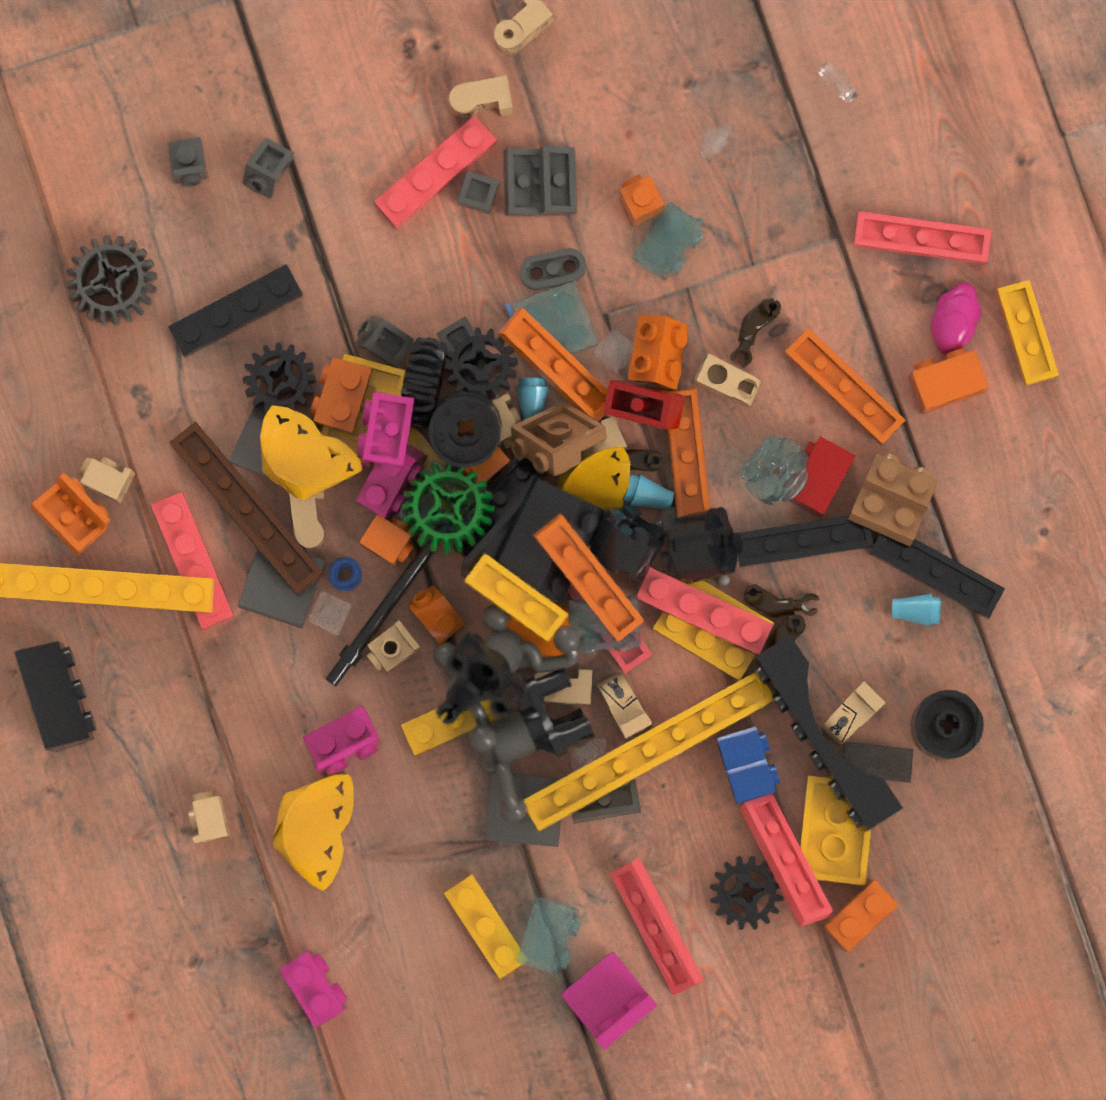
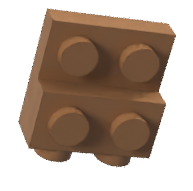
M565 401L511 426V449L515 457L520 460L526 457L532 461L534 468L539 473L547 471L553 476L565 473L567 470L581 464V451L589 449L593 445L607 439V431L604 425Z
M876 453L848 520L911 546L923 515L929 506L938 480L932 478L931 472L923 467L911 469L902 465L901 460L893 454L886 453L881 456Z

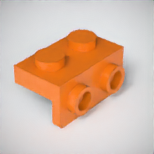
M639 315L628 380L646 382L665 390L676 391L682 374L681 365L684 348L688 339V325L668 316Z
M335 357L332 358L331 365H324L320 378V384H324L321 397L315 396L310 410V415L314 416L313 422L316 426H326L353 434L373 371L372 368Z
M64 472L58 476L57 482L35 500L30 507L76 556L106 532L110 522L109 514L103 505L97 501L93 502L85 494L82 484L74 477L69 478Z

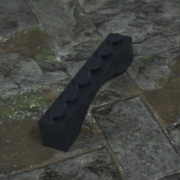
M787 636L756 656L754 661L757 665L753 667L755 674L763 685L769 683L775 694L771 697L782 714L787 711L794 721L790 725L792 731L800 742L807 741L812 749L809 757L819 771L825 769L831 781L827 784L838 800L843 798L849 806L850 810L846 814L855 828L862 827L865 832L869 831L903 809L885 779L868 774L850 764L834 750L823 736L814 718L809 701L807 681L809 662L792 636Z

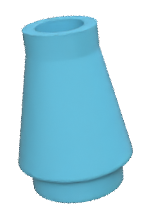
M519 378V386L515 387L523 421L544 411L549 386H546L544 378Z
M630 474L629 487L622 499L631 506L668 511L673 501L674 492L665 489L641 474L637 476Z
M933 593L901 599L893 598L892 619H901L929 627L932 624H940L941 597H933Z

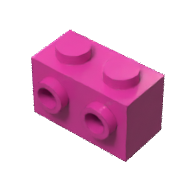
M407 443L403 468L375 463L356 501L383 518L399 514L402 511L401 505L408 501L404 497V492L410 490V481L412 479H420V471L424 469L422 466L428 455Z
M310 950L280 968L279 971L311 1023L317 1028L347 1009L343 1002L348 999L338 982L333 985L326 975V972L330 969L320 953L314 955Z

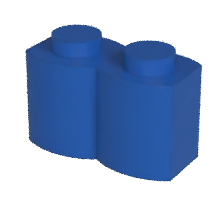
M756 726L716 739L736 804L776 792L775 785L780 784L775 764L768 766L765 752L770 751L764 731L758 733Z

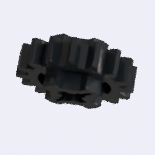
M477 327L475 329V336L472 337L466 331L462 332L463 342L455 339L452 341L456 349L455 352L446 351V358L452 361V363L444 365L445 372L453 373L447 378L449 384L458 383L456 392L469 390L480 392L488 397L487 394L492 393L495 398H500L498 389L502 387L509 391L511 387L507 379H516L517 377L516 372L510 369V367L517 366L518 360L515 357H509L515 350L509 345L504 347L506 342L500 336L495 339L494 330L491 328L486 335H482L480 328ZM486 345L494 347L501 355L499 353L492 354L486 349ZM473 346V349L466 357H461L467 349ZM479 359L485 360L486 364L483 371H478L476 367ZM496 373H501L494 382L489 383ZM461 374L471 376L476 380V385L467 382Z
M280 342L276 343L274 351H270L269 347L264 345V355L262 356L254 352L252 358L255 364H245V370L251 375L243 377V384L251 385V387L245 390L246 396H256L253 406L257 408L262 404L265 405V414L271 406L286 407L296 411L295 405L297 403L306 407L307 401L304 396L314 395V389L308 386V384L316 383V376L308 374L314 369L313 363H303L306 359V353L303 351L296 356L294 354L295 348L292 344L288 347L287 351H284ZM279 359V361L273 365H265L266 363L272 360ZM293 363L299 368L302 380L293 376L291 372ZM284 371L286 382H280L279 386H276L275 389L272 377L278 378ZM257 379L267 385L266 396L259 390ZM290 393L294 395L289 399L280 401V398Z
M738 856L735 861L736 866L732 867L730 863L725 862L723 865L726 872L724 874L720 872L714 873L715 877L720 881L718 884H712L709 887L717 891V896L711 898L710 903L720 904V908L715 913L717 916L726 913L728 915L725 922L727 925L737 920L738 929L743 930L746 922H750L752 929H757V920L761 919L764 923L768 924L770 920L767 914L769 912L779 913L774 903L775 901H783L784 897L776 894V889H780L777 882L774 883L772 871L767 872L765 870L768 864L767 861L764 860L757 866L755 865V856H750L748 863L744 864L742 858ZM748 870L756 871L763 876L766 882H755L750 878ZM735 873L736 883L731 890L724 892L727 880ZM747 883L749 888H762L761 891L751 895V901L746 903L745 898H731V895L737 894L738 891L743 889L742 884ZM769 894L766 906L758 912V901L763 895ZM733 902L743 907L745 916L734 913L727 904Z

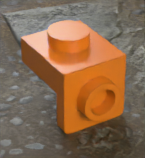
M434 585L419 591L408 605L409 609L439 645L466 624Z

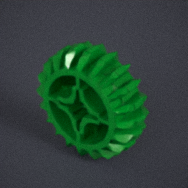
M446 463V472H440L438 464L432 465L434 475L429 476L427 471L423 469L420 471L421 478L423 479L422 483L416 479L410 481V485L416 492L410 490L404 492V497L412 502L402 504L401 509L403 512L412 514L405 516L403 522L405 525L415 524L408 531L411 537L422 533L418 540V544L421 547L431 540L430 551L433 553L438 550L439 544L443 545L445 555L450 554V545H456L457 552L462 553V542L467 541L468 545L472 548L476 546V542L472 537L473 534L479 538L485 537L486 533L480 525L486 527L492 525V520L484 516L494 513V506L484 504L493 499L492 493H481L487 487L485 480L474 484L478 476L476 471L473 470L465 477L466 468L458 467L455 473L453 472L452 465ZM456 484L466 490L449 494L439 485ZM430 492L435 505L428 512V516L421 519V502L425 495ZM440 498L444 503L449 502V505L454 503L455 519L452 514L447 515L446 512L441 514L443 510ZM474 498L476 501L475 515L466 526L460 513L468 505L467 502ZM447 523L458 532L443 534L433 531L430 527Z

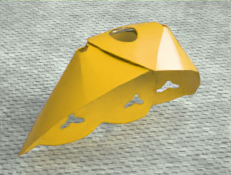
M271 406L264 416L260 434L263 473L295 498L305 501L362 471V465L358 456L349 446L337 438L322 436L315 423L304 414L286 407ZM276 415H279L282 419L288 418L289 422L279 424ZM298 424H300L301 429L306 430L308 434H298ZM328 448H332L334 452H339L340 455L331 458ZM348 463L351 464V467H350V468L354 469L353 472H352V471H347V472H346L347 467H348Z
M616 446L581 458V464L567 470L565 473L559 474L557 487L580 496L604 510L607 507L621 508L624 504L622 498L630 482V460L628 454L623 447ZM614 451L617 452L616 457H618L620 461H617L616 459L610 457ZM617 473H620V476L617 478L618 485H615V481L612 479V476L617 475Z
M335 774L287 792L282 797L278 810V819L272 838L273 848L307 882L322 891L327 889L333 882L343 859L344 847L341 833L350 822L354 807V787L350 775ZM341 781L343 782L341 787L344 791L343 795L335 789ZM342 806V810L339 811V819H336L333 809ZM330 846H333V849L330 852L332 859H329V857L324 853V851L328 850ZM326 871V874L322 875L320 882L316 873Z

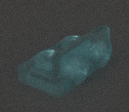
M669 202L634 254L633 260L665 281L670 274L677 276L687 261L682 256L689 246L695 249L705 234L701 230L704 220L700 217L695 219Z

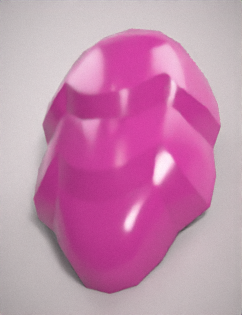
M969 282L960 283L951 291L941 295L936 305L935 314L931 318V333L938 350L943 354L963 348L971 341L975 334L976 325L981 315V307L978 303L976 289Z

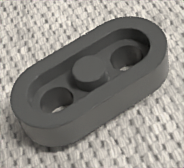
M571 248L533 255L526 258L521 264L520 278L528 289L535 291L573 284L584 276L586 260L581 252ZM567 262H572L576 266V269L571 273L565 272L563 269V265ZM540 269L543 272V276L540 279H533L530 276L531 271Z

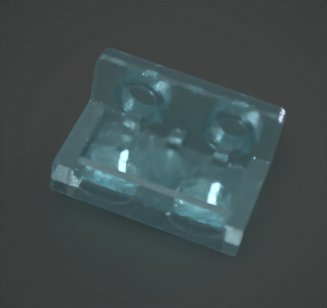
M627 596V599L638 611L637 596ZM584 599L569 600L571 627L580 634L581 641L577 649L581 653L592 654L600 649L612 648L616 651H629L634 647L641 646L639 626L617 642Z
M536 896L517 963L556 975L560 974L561 969L567 970L572 955V950L567 949L571 936L577 937L582 922V917L577 916L579 909Z

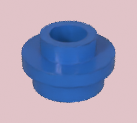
M343 557L331 564L328 570V578L332 586L337 590L351 591L361 582L362 570L355 560ZM342 569H349L352 576L349 580L343 581L339 578V573Z

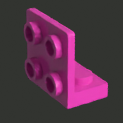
M374 392L372 401H365L362 420L363 425H367L368 429L367 434L360 433L357 456L362 459L364 468H370V462L403 468L414 398Z
M364 706L303 736L316 762L314 766L319 773L327 772L330 776L347 768V760L355 756L363 760L378 752L376 745L382 743Z
M614 952L608 954L561 994L562 998L604 1050L657 1007V1004Z

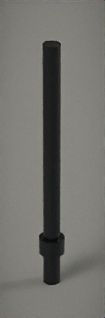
M442 523L436 526L434 531L447 534L452 526ZM431 540L420 548L350 646L346 644L340 652L339 656L341 658L326 677V680L337 687L352 665L355 667L363 657L361 652L433 555V552L430 551Z

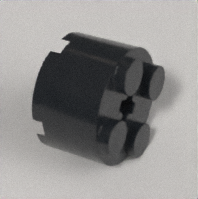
M623 504L621 508L607 507L589 544L591 546L589 550L598 562L611 572L618 574L620 569L630 573L627 578L640 580L645 576L664 545V538L667 533L662 527L648 523L641 518L640 511L634 506Z
M711 508L673 519L670 524L669 541L675 540L676 551H672L671 556L678 573L684 580L700 582L735 572L737 553L742 552L743 543L740 535L733 532L725 508Z
M943 690L924 698L912 714L911 734L916 746L926 755L935 759L950 760L967 754L977 745L983 734L984 721L980 709L969 696L959 691ZM946 716L949 717V723L954 724V729L949 730L947 734L944 733L943 727H939V721L945 720Z

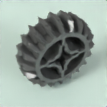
M105 235L103 239L104 245L100 246L94 238L91 240L94 249L88 251L85 246H81L80 251L84 257L82 259L77 256L72 257L71 261L78 268H68L67 274L76 279L66 282V287L76 290L69 295V298L72 302L80 301L76 307L79 313L88 310L86 316L88 320L93 321L99 314V323L105 326L109 316H111L114 326H119L120 316L123 315L126 321L130 323L133 321L130 315L131 311L135 310L140 316L144 314V311L139 306L141 302L146 305L152 304V300L145 294L156 293L157 288L147 282L155 281L158 277L156 272H146L152 269L154 262L152 259L144 260L147 255L144 248L135 252L137 243L133 240L124 248L125 239L123 236H118L115 245H112L110 236ZM121 256L130 260L135 265L128 268L126 265L113 267L107 257ZM97 262L99 274L90 281V285L86 286L87 274L90 268ZM106 267L117 278L115 279V287L118 294L108 285ZM138 275L137 287L132 296L126 300L124 289L129 282L134 280L133 277ZM94 294L98 296L110 294L117 305H100L92 301L89 296Z

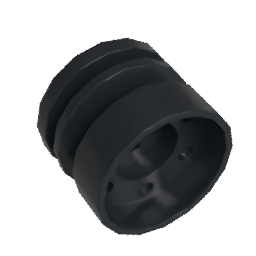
M463 390L451 393L440 401L431 417L429 437L432 448L440 459L452 466L469 468L481 465L492 457L499 445L502 429L499 410L491 399L480 392ZM462 420L466 423L472 420L474 422L472 426L474 432L472 434L469 431L463 434L460 433L461 425L459 421Z

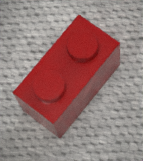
M610 380L603 414L661 429H679L686 396L625 380Z
M821 436L816 444L809 441L800 458L805 461L800 473L793 470L784 486L785 489L789 490L785 499L821 518L856 455Z

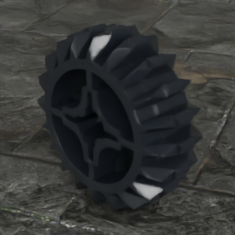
M418 337L413 342L403 379L401 396L414 398L410 427L417 429L419 427L427 429L430 426L431 417L437 408L444 377L447 347L445 342L437 341L434 338Z

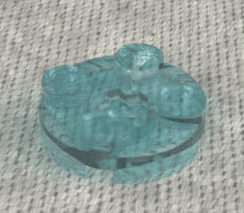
M770 436L753 452L748 462L742 467L741 476L745 480L748 491L762 503L774 505L772 502L779 500L786 502L794 498L806 484L809 474L806 471V461L809 462L808 455L794 441L787 438ZM779 466L780 474L778 476L772 475L773 470Z

